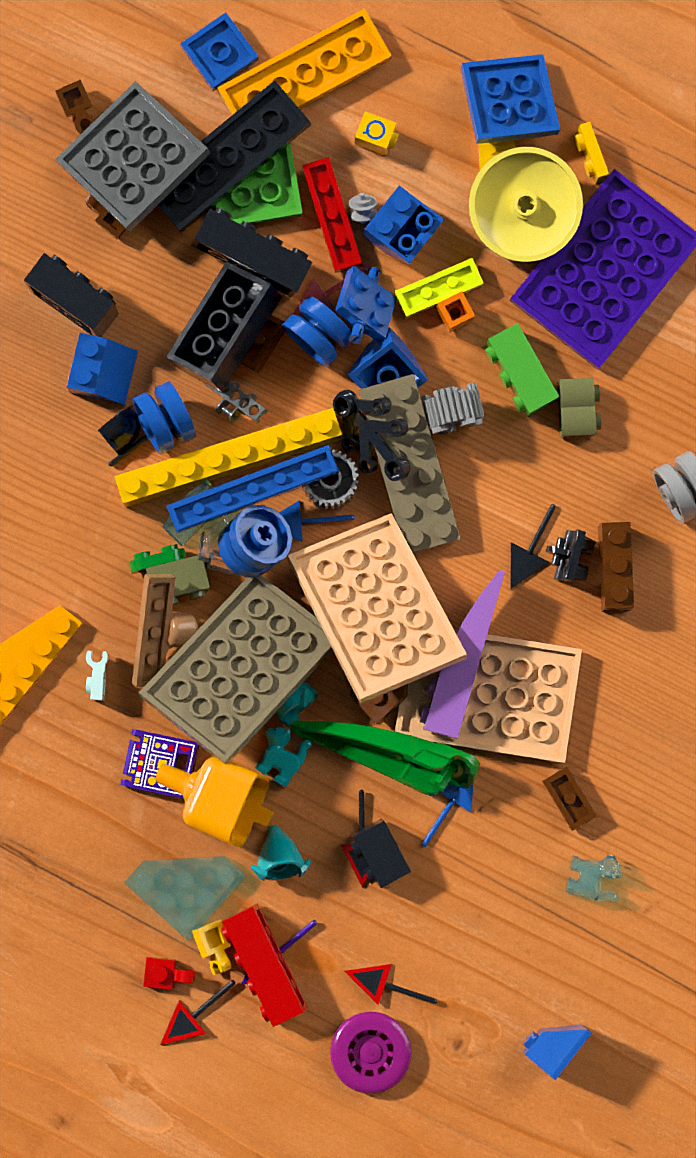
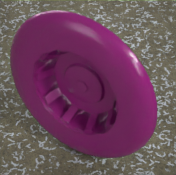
M379 1012L359 1013L344 1021L335 1032L330 1048L331 1063L338 1078L350 1089L365 1094L382 1093L396 1086L407 1073L411 1062L410 1040L404 1028L392 1017ZM368 1030H376V1033L369 1034ZM360 1032H364V1035L362 1037H356V1035ZM383 1033L388 1038L386 1040H383L380 1037V1034ZM351 1041L356 1042L354 1048H349ZM392 1043L394 1050L389 1051L387 1044ZM353 1053L354 1060L349 1061L348 1054ZM388 1056L393 1057L390 1064L386 1062ZM356 1064L362 1067L360 1072L354 1068ZM381 1066L386 1068L381 1073H378L377 1069ZM366 1070H373L374 1074L367 1075L365 1072Z

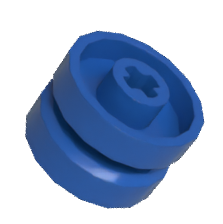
M307 296L299 305L300 314L303 318L298 315H290L282 324V328L310 357L324 367H329L337 358L334 346L346 348L351 342L349 338L352 331L327 306L316 298Z
M170 381L155 387L156 401L146 392L132 398L139 422L146 436L160 455L174 448L172 433L181 443L196 438V431L190 415Z
M252 505L242 510L224 526L219 534L218 548L221 558L233 572L246 578L259 577L267 573L274 565L281 562L291 550L292 535L286 520L276 510L264 505Z

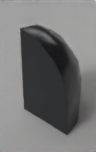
M134 405L125 408L98 429L101 436L118 455L131 446L140 433L141 424Z

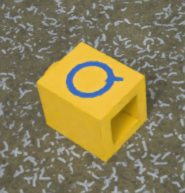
M365 111L355 135V145L386 156L389 148L394 150L399 137V133L395 132L396 123Z

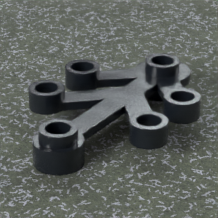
M351 390L340 391L333 400V408L335 413L342 417L343 449L346 452L360 449L361 459L359 460V468L363 473L368 474L376 471L378 468V461L372 455V444L386 461L384 472L387 478L391 481L406 478L411 469L410 463L403 457H397L379 435V433H388L394 437L405 435L408 432L406 420L402 418L392 420L391 422L367 420L361 411H373L378 416L387 414L391 410L389 399L386 397L374 400L358 399L357 395ZM354 422L359 427V436L354 434Z

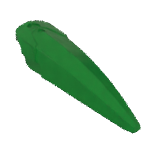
M293 721L291 724V731L298 736L388 776L405 786L408 785L428 796H434L440 791L443 792L450 785H456L461 788L471 787L480 769V762L471 754L442 743H434L400 732L340 722Z

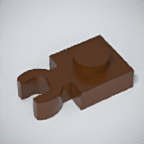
M80 79L55 90L66 117L75 115L74 125L79 134L83 133L80 127L81 121L89 120L91 124L95 121L92 115L86 113V109L93 106Z

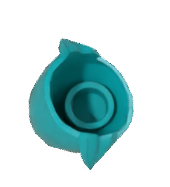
M304 681L276 711L283 725L291 726L293 721H298L300 719L298 714L316 700L318 692L314 687Z
M270 825L266 840L259 852L258 866L252 865L250 868L263 881L264 879H286L297 874L299 878L310 867L311 860L307 859L304 861L292 839L278 826Z

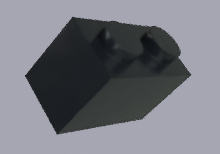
M379 819L351 835L354 842L350 846L357 859L363 857L368 866L363 870L371 885L377 883L380 888H383L411 872L383 819Z

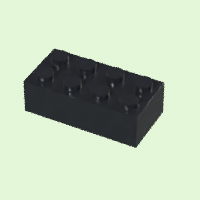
M216 208L215 211L209 209L191 244L192 247L223 263L227 261L270 283L277 291L290 298L298 293L313 263L307 259L308 254L297 248H293L291 251L283 247V241L268 234L267 237L256 233L258 229L250 223L242 221L239 224L231 220L232 215L223 209Z
M226 261L166 357L179 370L223 393L282 296L270 283Z

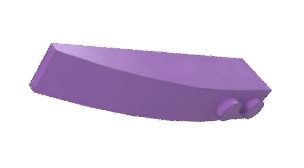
M499 570L476 600L456 634L467 654L466 659L440 670L438 679H431L428 695L432 696L430 707H423L419 721L424 723L423 730L458 739L505 571Z

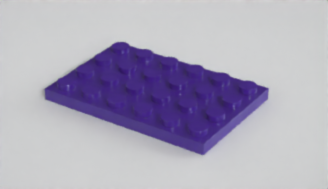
M614 169L583 207L579 226L571 240L557 253L542 259L510 298V302L599 370L696 248V231Z

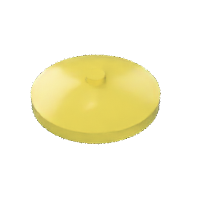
M535 147L513 148L496 155L484 165L476 176L469 196V215L479 239L495 254L517 262L542 260L561 250L575 234L583 211L581 187L572 169L555 154Z

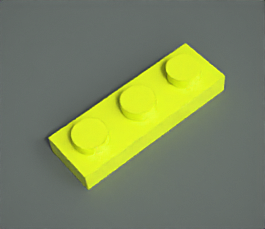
M473 258L398 289L395 291V295L407 319L437 306V303L461 291L465 294L483 286L484 282Z

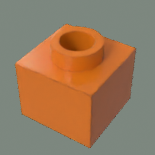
M463 291L437 303L436 309L449 333L475 319V314ZM457 310L460 313V317L454 319L450 316V312Z

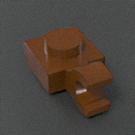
M89 195L85 200L86 206L99 214L95 219V223L118 240L126 229L93 196Z

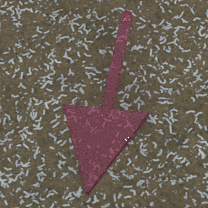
M364 264L359 270L362 272L370 268V264ZM313 277L299 305L307 296H312L336 313L335 307L328 299V296L343 286L344 279L324 292ZM298 305V307H297V309L295 310V312H294L293 315H298V316H300V317H303V316L300 314L299 305Z

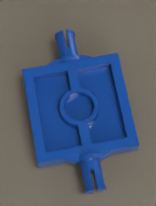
M355 266L350 268L346 272L335 309L352 326L353 329L349 339L350 341L353 340L352 343L359 344L362 341L363 334L370 336L378 343L385 339L397 297L378 284L381 271L380 269L377 270V267H371L368 275Z

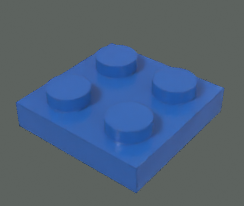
M226 12L180 43L181 48L212 91L259 60L258 55Z

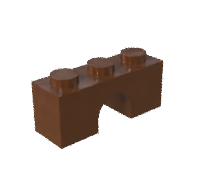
M631 522L601 523L598 526L599 555L602 558V582L600 583L601 611L631 610L634 608Z

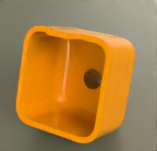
M215 757L206 760L202 767L194 773L186 772L165 763L157 771L155 778L157 783L183 795L185 800L183 819L186 825L194 830L229 845L242 847L250 834L254 822L268 826L274 812L261 806L270 785L269 777L231 761L224 764Z

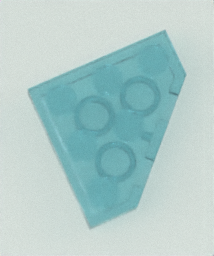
M226 856L143 861L124 883L189 941L193 936L192 931L200 928L247 875Z

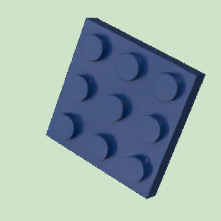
M543 54L462 63L460 69L476 144L559 134L560 127Z

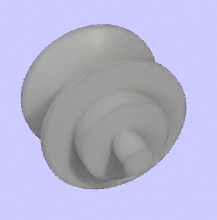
M365 193L354 196L349 200V207L351 208L350 218L362 224L371 221L377 214L375 209L377 200Z

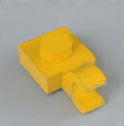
M221 919L192 931L202 958L210 956L209 965L213 975L232 969L230 960L224 950L231 947V945L226 941L222 933L223 924Z

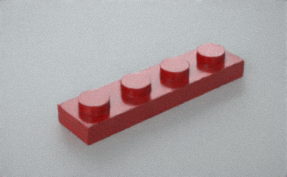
M329 157L302 165L334 272L338 273L348 270L353 266H361L362 261Z

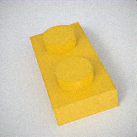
M590 122L581 124L574 138L578 151L584 152L586 174L589 178L593 177L595 184L604 182L609 173Z

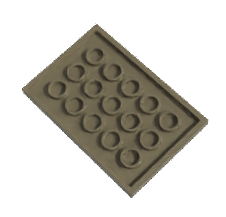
M262 575L247 578L144 686L139 695L211 755L227 764L333 649L318 619Z

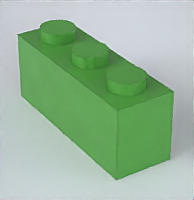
M518 323L488 339L486 344L488 348L485 349L487 357L492 364L497 363L501 370L499 377L505 388L510 387L515 397L512 399L520 413L524 412L528 418L557 402L559 395Z

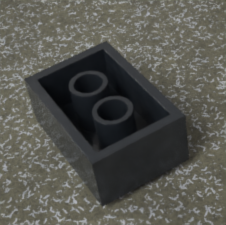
M43 253L24 279L30 292L88 334L102 337L119 314L115 306L116 302L112 300L114 297L101 287L98 290L94 289L90 284V280L81 272L76 271L73 274L66 267L68 264L57 255L53 254L50 257Z

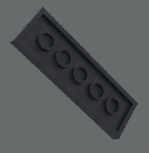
M274 80L200 141L208 148L210 154L158 206L179 232L182 233L309 128L311 122Z

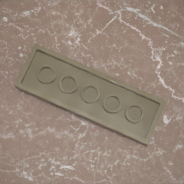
M414 374L360 389L361 399L374 400L386 397L391 403L390 412L378 416L373 411H365L367 420L391 422L392 420L402 418L408 423V432L403 436L394 437L388 433H379L397 457H403L410 463L411 469L406 478L398 481L388 479L384 472L386 461L377 450L376 453L396 523L412 553L461 539Z

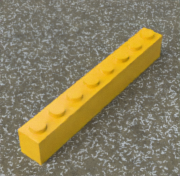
M330 408L114 477L122 503L125 507H129L342 440V433L334 408Z

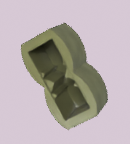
M594 378L559 379L560 438L594 437L596 430H601V414L595 412V402L600 401L599 385H594Z

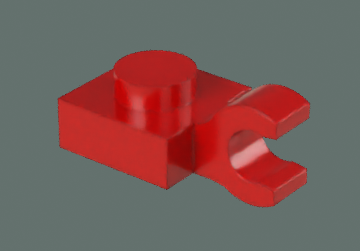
M146 957L143 987L172 990L174 981L193 983L195 980V970L176 969V960Z

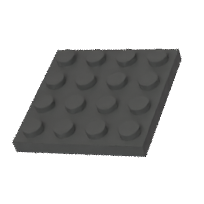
M135 81L55 160L128 232H131L210 154V151Z

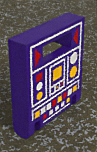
M132 729L131 734L136 737L141 736L140 742L129 741L122 774L132 776V780L121 779L120 785L183 798L182 794L155 781L156 774L163 763L176 768L179 753L189 755L186 772L194 773L200 745L194 741Z

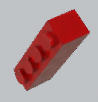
M258 903L223 920L224 927H222V933L228 943L232 942L237 952L234 954L235 960L240 969H245L249 977L247 984L251 993L254 996L258 995L262 1004L260 1011L266 1022L270 1021L272 1027H275L304 1013L308 1006Z

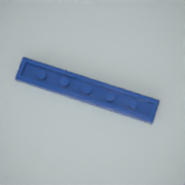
M327 445L167 505V509L178 534L338 474L339 470L330 446Z

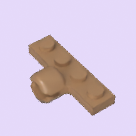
M145 574L132 679V684L136 687H144L166 663V655L169 649L172 647H182L198 630L197 620L190 613H172L176 577L172 574Z

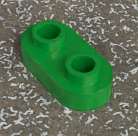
M174 544L162 547L161 553L150 555V551L133 555L134 560L130 561L129 565L131 573L136 574L146 572V568L187 557L185 549H178V545Z

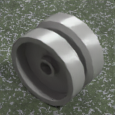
M689 450L674 459L675 468L665 463L652 471L655 484L662 499L672 515L682 525L696 518V456Z

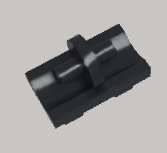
M576 529V531L566 530L564 538L558 537L556 547L547 546L546 552L553 555L551 565L557 566L554 576L555 580H586L589 569L588 566L578 563L580 554L591 555L596 542L585 536V531Z

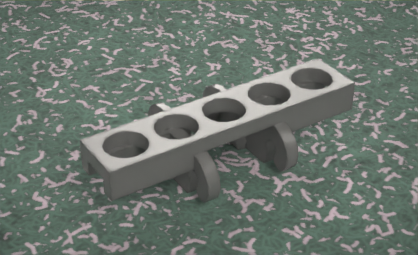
M236 381L228 383L227 389L223 393L205 384V386L223 398L217 404L216 412L218 414L224 412L228 415L230 423L237 421L241 414L247 415L253 421L259 423L260 417L268 412L256 402V395L252 393L247 396L238 389L240 384ZM235 392H238V399L232 401L231 399L235 395ZM230 403L236 407L233 411L227 408ZM256 407L259 412L253 415L250 413V410Z

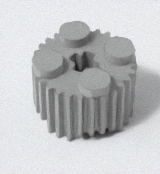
M477 383L467 384L468 389L454 388L452 386L435 390L433 392L434 397L421 396L428 426L433 434L440 433L442 435L455 432L458 425L470 428L483 424L482 418L485 416Z
M335 450L332 451L339 470L338 474L332 475V477L337 476L338 478L333 486L323 483L326 478L303 486L305 496L309 497V501H313L314 506L320 509L325 508L327 510L328 507L331 510H334V507L339 509L340 505L345 506L346 502L349 503L357 492L359 482L358 469L355 468V462H351V458L347 459L346 454L342 456L340 451L338 453H335Z

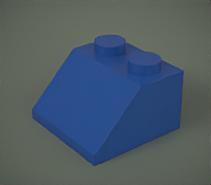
M80 333L66 388L71 394L125 406L138 350L106 338Z

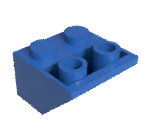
M399 185L366 226L364 237L387 255L410 264L444 219Z

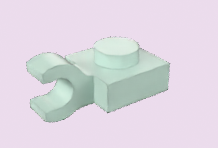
M87 651L86 661L93 668L92 677H87L86 694H91L90 699L93 701H105L108 653L103 651L102 660L96 663L92 659L93 651Z

